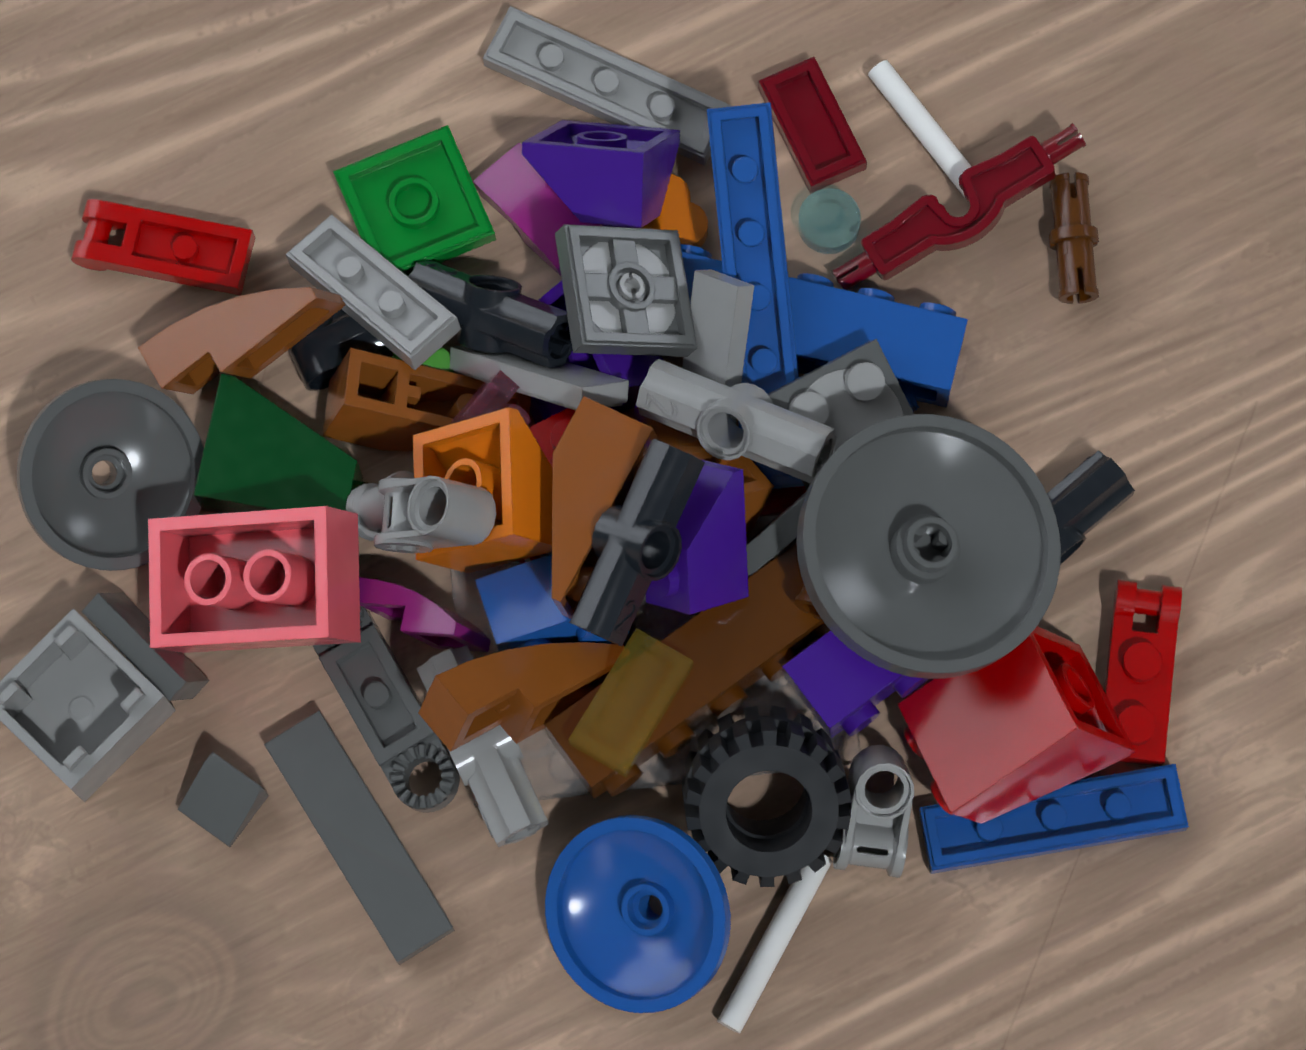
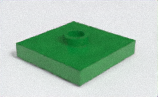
M448 125L333 171L360 238L406 276L411 274L418 262L432 260L442 263L496 241L493 227Z

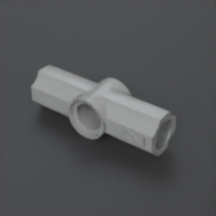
M658 359L650 366L647 376L640 386L636 406L639 407V415L697 437L703 448L718 459L728 461L744 456L808 483L812 482L822 465L832 456L837 439L834 435V428L774 405L768 394L754 384L740 383L729 387L661 359ZM729 414L735 416L740 421L743 429L733 423Z
M466 645L441 652L429 658L426 663L416 669L428 692L436 675L475 658L471 655ZM500 725L451 752L449 751L464 786L470 785L479 804V811L491 837L494 838L498 847L519 842L534 835L538 830L549 824L520 760L524 759L518 743L516 744Z

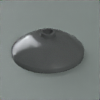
M99 379L76 385L50 401L39 412L25 434L17 462V488L22 509L29 524L39 538L54 552L73 563L107 571L127 570L149 563L148 519L194 516L200 512L201 506L194 496V491L204 451L202 441L195 426L183 409L167 395L153 387L123 379ZM100 461H105L110 468V476L103 484H97L92 477L93 467Z

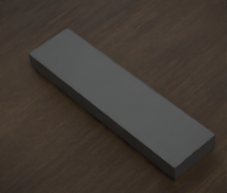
M317 711L264 744L399 965L455 931L320 711Z

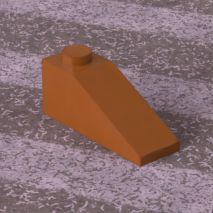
M350 348L329 381L323 437L383 451H413V435L508 407L517 409L527 426H529L531 396L472 377L420 365L414 370L403 360Z

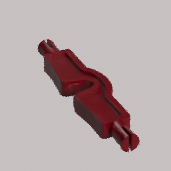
M1072 123L1069 127L1041 144L1035 136H1029L1005 152L966 169L959 177V186L963 190L965 199L970 204V209L964 216H951L946 211V208L938 202L936 196L924 195L893 220L861 240L864 252L838 268L831 270L835 279L843 290L848 291L877 272L881 279L884 281L889 280L936 250H957L979 241L996 226L1006 207L1055 178L1054 164L1086 146L1081 133H1078L1077 127Z

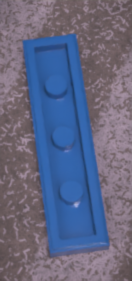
M1176 764L1077 780L983 824L957 815H950L939 804L919 808L930 874L1186 831L1189 827Z

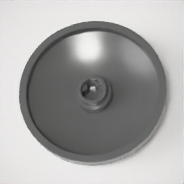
M934 414L898 416L880 421L853 435L822 465L812 480L800 510L797 527V555L801 576L809 598L823 622L841 642L863 659L888 671L909 677L926 679L957 677L976 672L998 661L1020 645L1037 627L1052 601L1058 582L1061 561L1060 533L1055 512L1042 483L1026 461L1000 438L979 426L948 416Z

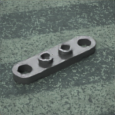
M360 606L361 643L313 645L397 797L405 805L418 812L430 813L441 810L454 799L459 788L460 775L446 746L418 714L422 704L368 609ZM423 762L437 763L442 771V781L439 783V789L436 788L435 792L429 793L428 796L414 794L409 785V778L413 769Z

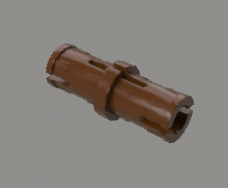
M1075 172V182L1070 183L1069 173H1062L1049 181L1054 218V229L1050 231L1049 244L1050 248L1057 253L1059 301L1073 304V295L1078 294V303H1087L1099 298L1093 247L1098 245L1099 235L1098 228L1091 225L1088 192L1089 176L1084 173Z

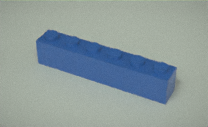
M680 244L691 304L695 271L712 269L723 273L722 261L712 259V255L708 251L700 247ZM802 273L797 275V279L789 277L799 373L807 374L870 340L877 339L904 395L908 393L913 394L916 401L947 408L968 319L957 317L955 310L937 303H921L919 307L897 303L894 296L878 289L861 288L858 290V293L834 288L832 281L815 274Z

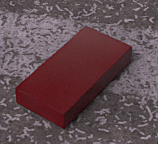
M811 57L758 81V89L765 103H771L772 117L810 194L866 170L867 160L815 57Z

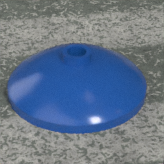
M639 815L618 816L596 823L583 830L566 845L558 856L549 876L545 897V917L553 949L560 963L574 982L586 993L605 1005L633 1013H654L676 1007L698 994L712 980L721 966L727 951L731 929V914L726 888L715 864L704 849L692 837L672 824L656 818ZM651 895L660 900L662 904L661 915L654 913L649 903Z

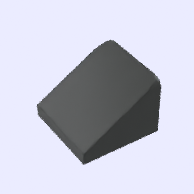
M211 752L203 763L178 810L228 847H231L269 795L252 779L214 752Z

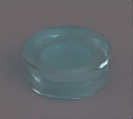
M833 188L821 189L810 194L802 203L799 210L798 229L802 240L812 250L822 254L840 253L848 249L858 237L861 223L860 209L856 201L846 192Z

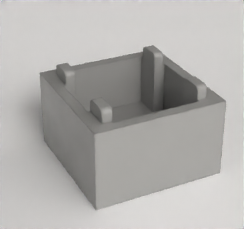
M74 608L0 681V721L84 802L176 711L166 697Z

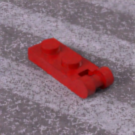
M89 199L86 201L82 221L87 226L83 240H78L75 243L71 258L73 263L91 270L105 271L108 269L241 296L256 238L253 230L103 200ZM111 230H125L121 247L108 244Z
M1117 580L1104 692L1136 751L1120 762L1162 766L1165 762L1177 631L1182 603V587L1162 585L1160 591L1139 589L1137 588V582ZM1134 614L1157 616L1156 632L1132 631Z

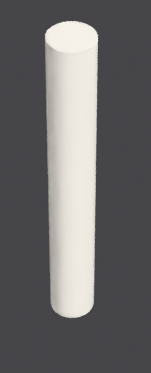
M888 60L878 63L868 73L869 78L964 196L963 190L959 186V177L966 169L972 166Z
M824 855L826 865L816 873L809 866L800 869L802 880L790 884L717 1020L723 1026L739 1034L741 1033L832 863V860Z

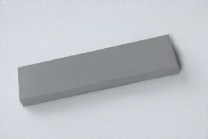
M511 6L483 57L485 67L611 124L680 130V144L677 153L704 166L711 154L707 109L731 107V105Z

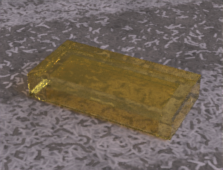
M636 628L568 739L569 745L627 777L693 668V660Z

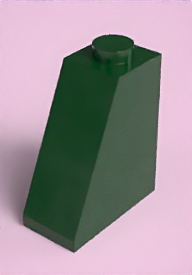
M221 374L194 491V496L202 510L222 514L328 506L346 511L347 498L351 491L360 485L368 484V482H363V475L357 460L236 377Z

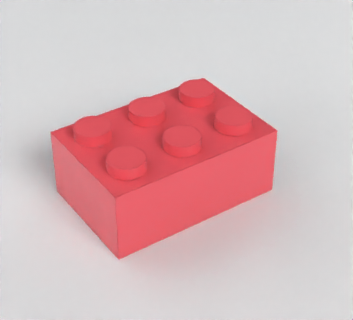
M328 506L148 519L150 648L192 653L361 643L357 513Z

